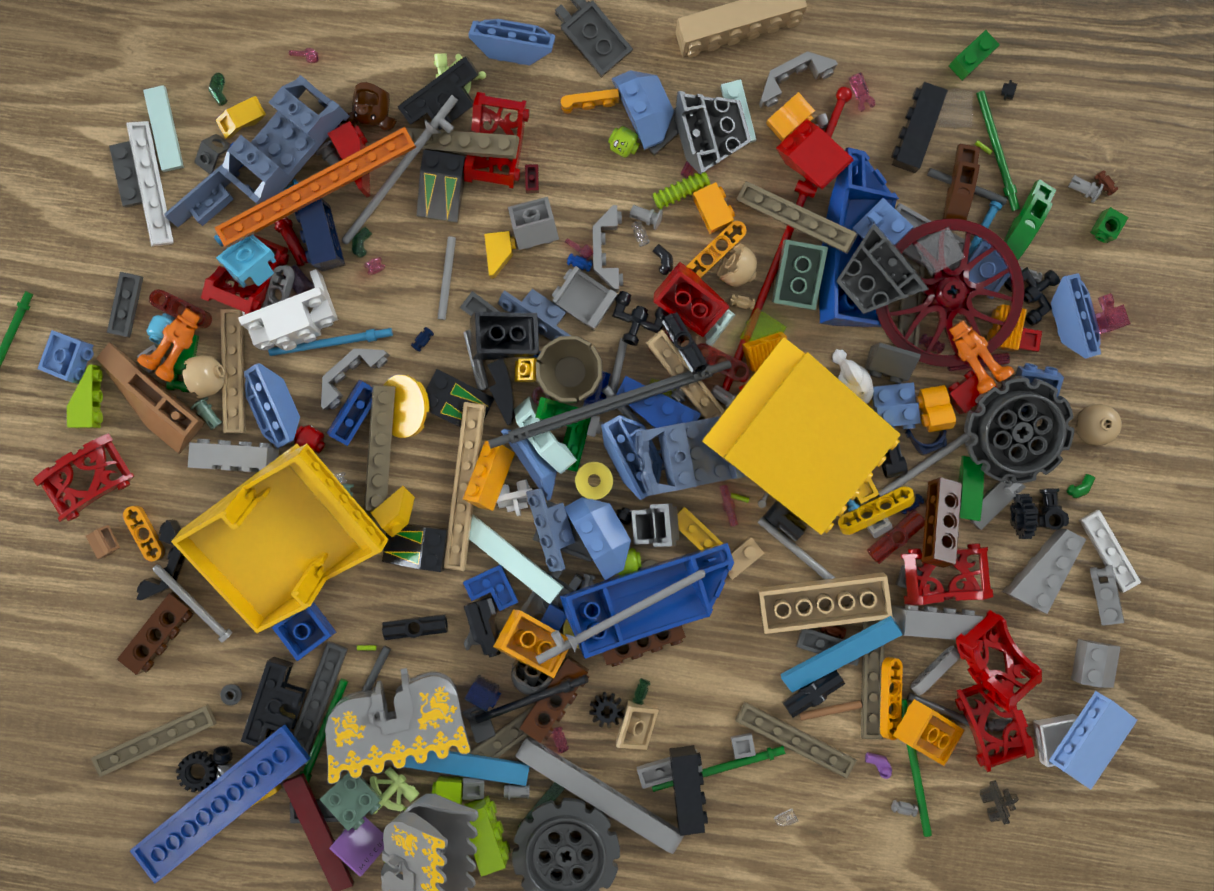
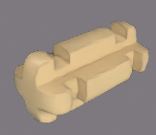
M733 294L730 298V306L736 305L739 308H750V310H753L755 299L752 298L751 300L749 297L740 295L736 297Z

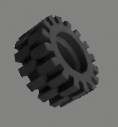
M196 751L182 759L178 764L179 768L176 769V773H179L177 780L181 779L182 781L179 783L180 786L185 785L184 789L187 791L191 789V792H196L197 790L201 792L212 784L217 778L216 773L218 771L215 761L211 759L212 754L208 756L206 751L202 753L201 751ZM193 764H200L204 767L205 775L203 778L196 779L192 776L191 767Z

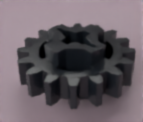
M1016 494V497L1013 498L1014 503L1010 506V524L1016 529V536L1019 539H1032V536H1035L1034 531L1038 527L1037 506H1035V503H1032V497L1029 494Z

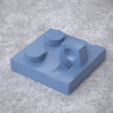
M882 198L852 228L854 232L864 239L873 223H875L891 242L896 245L913 229V225Z
M982 240L969 257L967 263L992 248V246ZM996 250L984 257L970 270L969 281L977 284L1007 268L1004 260ZM1009 272L984 287V289L998 292L1010 276Z

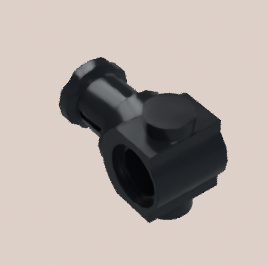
M1059 488L1039 489L1040 493H1042L1043 506L1040 507L1038 513V527L1058 530L1063 526H1067L1069 524V516L1062 510V506L1058 504L1057 492L1060 491ZM1051 515H1054L1055 522L1053 525L1049 523V518Z

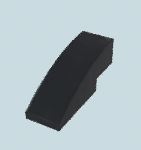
M498 359L487 365L496 382L489 389L506 424L510 426L513 424L514 417L513 385L504 359Z

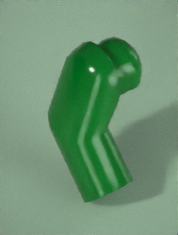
M1085 474L1081 485L1077 487L1069 485L1067 494L1076 499L1087 495L1095 481V477Z

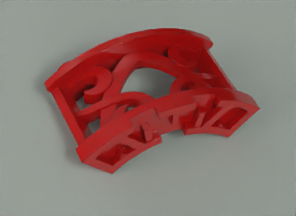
M477 92L473 103L471 131L493 134L498 126H500L506 135H514L511 129L518 128L517 136L520 140L516 159H513L512 162L507 158L489 157V160H487V157L467 155L464 163L465 182L472 183L473 180L508 185L512 189L514 188L515 181L519 182L521 169H518L524 126L525 122H528L530 109H526L527 101L522 100L520 102L485 96V93ZM485 105L498 107V112L495 113L491 109L485 107ZM503 109L518 111L517 120L514 122L510 120L511 113H508L503 120L501 118ZM492 120H494L495 122L490 130H486L484 128V123L489 122L491 125ZM497 165L501 172H503V166H509V174L494 173V166ZM489 168V172L478 170Z
M254 235L269 249L276 251V262L268 261V265L272 270L287 264L289 248ZM219 266L211 276L205 279L201 299L206 301L214 299L241 310L246 315L261 308L266 298L271 277L260 286L253 284L243 288L239 287V283L232 278L224 266ZM228 281H233L234 286L232 287L231 283L227 284Z
M109 433L84 444V448L77 450L78 452L75 455L72 452L64 455L55 461L56 464L54 466L45 468L33 479L36 486L41 485L59 513V522L65 519L71 521L79 517V512L117 488L122 490L128 487L130 481L134 478L133 473L129 471L113 445V439ZM105 448L113 461L106 462ZM89 457L91 459L90 463L96 462V465L86 466L84 461ZM116 464L122 476L116 480H110V474L117 472L105 470L106 466ZM73 465L82 470H95L94 478L88 491L69 487L74 475ZM63 472L67 475L66 479L61 477ZM101 483L104 484V485H106V486L102 487L101 489H99ZM68 500H70V502H71V506H70V507H69V505L67 504V503H68Z
M980 543L967 544V548H957V554L960 555L958 560H956V565L952 566L961 574L951 579L948 591H944L942 584L937 579L929 577L936 566L923 562L921 567L916 566V560H922L921 548L908 549V553L901 554V559H904L907 585V596H904V603L926 605L944 602V600L953 599V597H955V601L992 598L993 589L990 587L988 547H980ZM975 554L979 555L980 569L970 571L968 568L973 567L976 561L969 563L967 557ZM917 569L923 572L921 576L917 575ZM974 575H981L982 589L980 588ZM965 578L966 581H965V580L960 581V582H962L963 585H964L963 588H961V589L957 588V586H956L957 581H959L960 579ZM927 581L935 584L936 587L933 591H930L929 587L931 584H927Z
M991 610L987 611L986 617L966 635L961 633L956 637L958 652L961 659H966L969 665L967 670L977 684L982 683L989 691L987 695L1007 712L1010 713L1027 693L1042 682V669L1030 661L1017 647L1009 633L1006 619L1000 614H996ZM988 648L996 649L1003 653L1005 673L1000 670L988 669L986 666L989 660ZM995 675H997V676H999V677H1001V678L997 680V679L995 678ZM1027 677L1030 679L1025 684L1015 680V678L1022 679ZM1014 686L1020 688L1016 693H1012Z
M980 683L963 690H956L957 698L955 699L959 711L963 710L974 737L978 752L976 759L980 767L984 766L988 773L992 767L1019 757L1026 756L1027 759L1034 757V745L1032 737L1027 733L1026 727H1028L1022 709L1017 710L1015 705V708L1010 713L1006 710L999 711L994 705L995 702L983 692L987 689ZM980 693L985 700L984 704L978 699H974L977 705L975 708H972L967 701V697ZM991 709L1001 717L1012 719L1004 728L1002 739L996 738L984 730ZM974 715H979L977 723L974 718ZM1015 730L1016 734L1010 736L1009 732ZM983 739H985L986 741H988V743H987L986 745L984 744ZM994 749V754L988 756L989 751Z

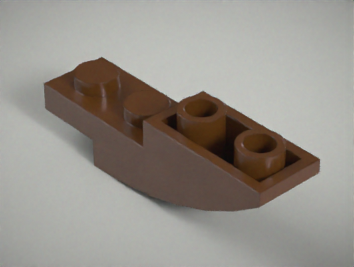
M961 143L957 146L952 181L947 191L943 219L967 220L980 168L978 164L980 147Z

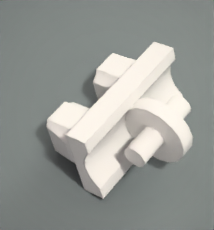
M527 480L518 481L516 483L518 491L510 493L509 485H503L496 502L499 509L506 507L507 512L515 511L517 516H521V509L528 508L526 492L532 490Z

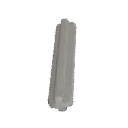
M470 330L464 331L463 334L478 390L488 389L489 385L483 361L472 360Z

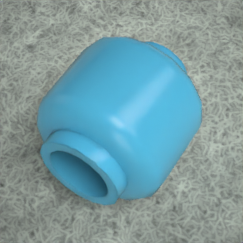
M163 313L162 316H153L147 328V334L150 336L149 340L159 345L164 337V328L166 325L171 324L175 318L166 313Z

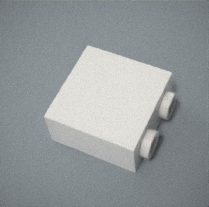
M1069 714L1033 721L1039 759L1046 767L1055 766L1049 762V759L1078 716Z

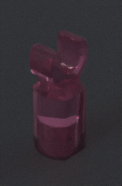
M862 72L851 76L849 81L856 99H859V110L861 112L865 110L864 102H868L870 107L873 108L875 100L869 96L870 91Z

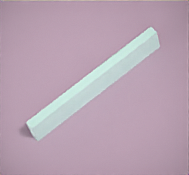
M472 514L469 540L551 604L563 589V586Z

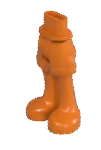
M186 308L182 315L178 314L171 324L166 325L163 330L164 337L157 349L149 355L141 354L137 362L147 369L156 370L155 374L158 377L171 382L175 376L174 365L184 348L188 349L191 346L195 330L198 328L196 324L201 317ZM173 343L174 346L169 356L167 357L165 362L162 365H160V362L164 354Z
M964 320L949 329L954 336L952 340L955 341L959 357L962 361L967 360L978 377L977 390L980 394L991 390L996 386V383L980 364L977 358L978 355L988 366L997 382H1001L1014 374L1015 371L1011 366H1001L993 359L987 349L988 342L985 337L980 336L974 331L972 326L968 327Z

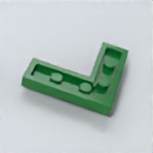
M540 397L535 418L544 420L577 409L578 407ZM591 417L566 425L567 429L563 444L567 446L577 460L567 470L578 471Z

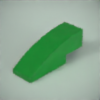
M962 456L958 482L962 483L959 518L980 521L984 490V472L981 470L983 463L977 465L968 456Z

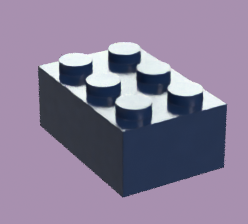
M321 198L296 211V219L298 223H301L303 229L300 231L303 243H306L308 251H305L308 263H311L320 271L345 266L330 205Z

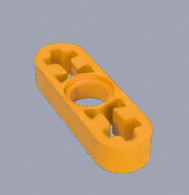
M140 506L127 507L123 512V519L144 558L151 562L162 559L165 555V548L144 509ZM132 511L138 512L136 519H131ZM138 522H143V523H144V524L138 525V526H136V527L134 526V525L138 524ZM141 528H146L149 531V536L145 540L139 536ZM152 540L154 541L153 543H150V545L145 546L144 544ZM152 548L158 549V552L155 553L156 556L150 555Z

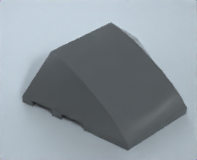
M683 91L677 92L675 122L685 158L699 174H702L751 142L740 100L704 97L702 94L692 95L686 94Z
M873 223L836 281L863 314L928 290V287L915 269L875 223Z

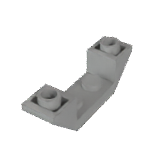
M807 51L770 70L760 99V108L766 105L769 108L779 102L778 99L782 92L777 82L782 83L789 78V75L795 72L797 74L802 73L808 67L815 80L821 77L826 79L834 74L833 71L837 66L836 60Z
M613 205L593 226L594 272L615 292H619V286H623V273L619 274V268H602V266H606V253H602L601 245H606L605 232H601V230H618V224H622V213L617 211V205Z
M353 349L322 377L321 407L325 410H333L341 404L340 399L344 396L333 384L341 382L346 377L345 373L350 368L353 370L361 364L360 359L363 358L371 368L375 369L385 365L390 354L384 350Z

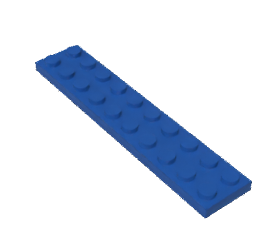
M283 725L134 846L130 852L153 883L156 884L311 759L287 726Z

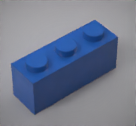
M358 380L326 432L330 437L346 446L349 445L371 409L373 387Z

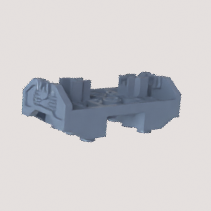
M301 75L296 80L279 89L268 102L277 110L275 115L251 143L240 135L227 150L223 166L219 169L221 174L235 184L257 205L282 192L329 137L328 133L334 130L342 120L346 121L350 117L336 102L326 97ZM305 90L325 108L319 115L298 99ZM242 164L262 180L256 190L248 184L245 185L234 176V173Z
M721 416L636 432L635 449L636 454L641 457L637 459L640 461V471L643 470L641 480L647 495H656L729 479L747 477L702 442L703 438ZM657 435L661 450H658L657 453H661L664 466L660 468L665 470L668 485L657 483L651 464L653 462L649 454V440Z

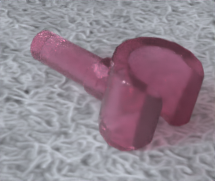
M306 48L305 51L289 50L290 56L306 57V62L308 63L318 62V53L312 48Z
M567 238L565 240V243L574 248L581 257L588 259L593 255L592 249L587 244L581 248Z

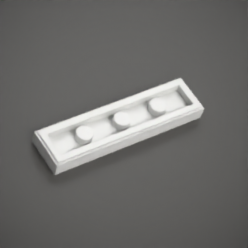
M1095 510L1080 519V523L1104 565L1113 566L1119 591L1124 593L1140 584L1139 577L1101 511Z

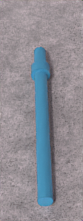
M392 328L381 330L369 329L363 333L301 343L291 350L273 347L268 352L270 356L366 340L373 342L377 341L378 338L393 336Z

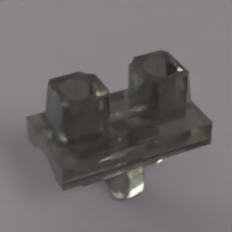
M990 781L989 787L980 790L983 803L994 801L996 804L995 807L987 808L989 819L991 822L1002 821L1004 825L1009 824L1010 813L1007 806L1010 811L1016 810L1014 804L1018 802L1019 798L1017 794H1010L1008 789L1002 790L1004 794L1002 796L997 781Z

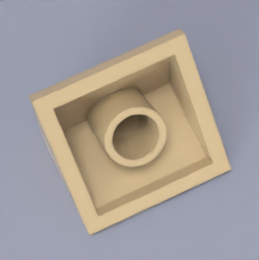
M628 700L617 734L616 747L647 750L659 710Z

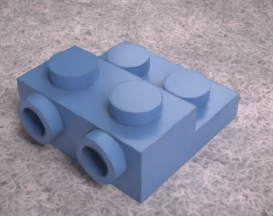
M51 330L37 369L65 381L79 384L85 372L87 362L94 355L92 350L94 345Z
M1025 363L1024 367L1018 366L1015 377L1024 376L1029 379V383L1035 378L1047 382L1058 389L1057 397L1059 396L1064 377L1058 372L1057 368L1046 366L1045 370L1037 369L1038 366L1030 363ZM1027 405L1022 408L1021 412H1026Z
M914 382L873 387V410L894 429L895 426H903V429L916 428L915 424L921 423L919 403H916Z

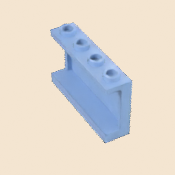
M1095 691L1049 759V762L1091 790L1137 722V719L1114 701Z

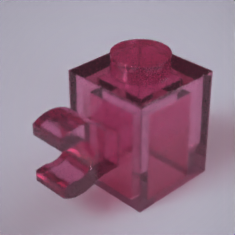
M1111 293L1098 298L1103 311L1095 315L1101 334L1131 324L1124 304L1114 307V298Z

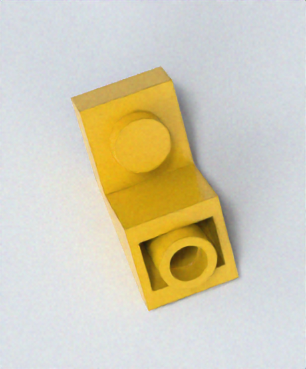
M254 96L226 109L216 119V122L225 139L232 138L243 127L256 125L266 116V113L257 97Z
M532 358L515 361L514 382H535L537 360Z

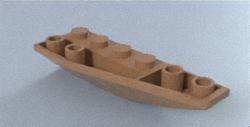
M109 342L96 358L145 426L178 454L184 450L206 423L203 418L198 416L112 343Z

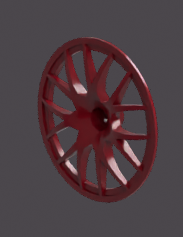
M935 220L912 229L895 246L902 254L907 247L913 244L933 269V278L924 279L920 277L928 287V290L922 292L926 296L922 304L895 312H889L888 305L876 309L877 317L885 334L897 348L921 354L919 362L940 367L961 366L969 363L967 360L962 361L959 357L955 341L952 340L954 336L949 329L953 327L952 320L959 314L964 316L969 326H972L973 330L980 335L975 317L989 323L1001 325L998 332L987 341V349L991 354L1010 336L1018 322L1023 307L1024 281L1020 265L1013 251L993 231L967 220ZM945 231L966 232L958 267L952 271L945 264L944 233ZM940 232L936 259L916 240L928 234ZM971 234L983 239L992 246V248L967 263ZM996 250L1004 260L1007 268L977 284L969 281L970 270L984 257ZM1009 272L1012 283V297L984 289V287ZM951 286L958 290V294H955L954 298L947 293L948 290H951ZM976 295L1010 301L1011 305L1005 321L1003 322L980 313L973 308L971 299ZM919 312L905 336H903L897 329L891 316ZM937 312L939 322L926 350L909 342L908 338L919 322L928 313ZM944 329L954 355H940L930 352Z

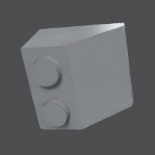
M548 197L508 207L519 250L559 240Z
M1078 639L1071 680L1083 685L1114 688L1121 647Z

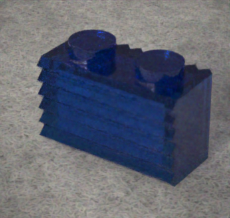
M480 674L473 682L465 700L487 712L489 707L494 708L501 695L498 691L500 687L496 683H492V680L489 681L485 677H481Z

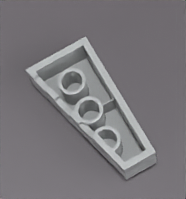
M197 439V443L189 442L188 468L259 472L278 458L279 448H272V443H259V447L251 446L252 442L239 441L238 445H231V441L218 440V444H210V439Z
M1068 529L1056 530L1035 557L1028 561L1027 566L1013 578L1014 580L1011 584L1006 586L1002 592L1039 612L1048 614L1086 539Z
M905 604V606L891 605L893 619L904 636L956 640V637L961 633L966 635L983 620V616L976 615L974 610L968 609L956 612V609L946 607L943 610H937V607L932 606L918 608L917 605Z

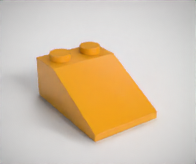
M515 609L511 612L493 646L551 678L555 677L568 652L566 650L539 664L536 656L556 646L551 636V633L556 630L523 611ZM561 634L564 641L568 640L567 636Z
M914 699L907 708V712L898 724L893 736L945 766L965 730Z

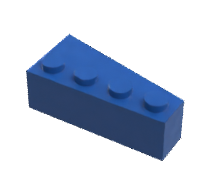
M625 376L616 395L645 385ZM663 394L627 405L653 428L697 421L701 414Z

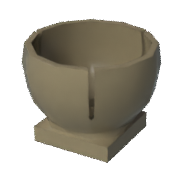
M579 336L557 337L544 345L536 359L538 361L536 362V380L545 395L560 403L582 402L595 393L603 379V360L595 346H592V343Z

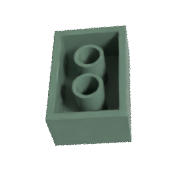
M784 240L772 302L816 310L828 247Z

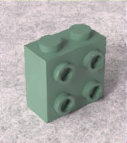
M348 772L319 800L347 831L352 828L356 831L365 822L363 817L367 813L372 815L381 807L379 802L382 798L362 776L357 779L352 778Z

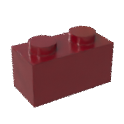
M538 164L525 165L526 193H539Z

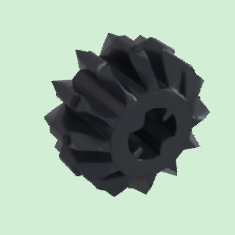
M603 692V699L596 695L595 699L597 702L591 701L590 706L595 708L589 710L590 715H595L592 721L595 723L600 720L599 727L601 728L604 722L607 723L608 728H611L612 721L615 725H618L619 721L617 718L623 719L624 714L620 711L625 710L624 705H619L622 701L620 697L614 700L615 693H611L610 698H607V693ZM604 706H609V709H611L610 714H605V711H603Z

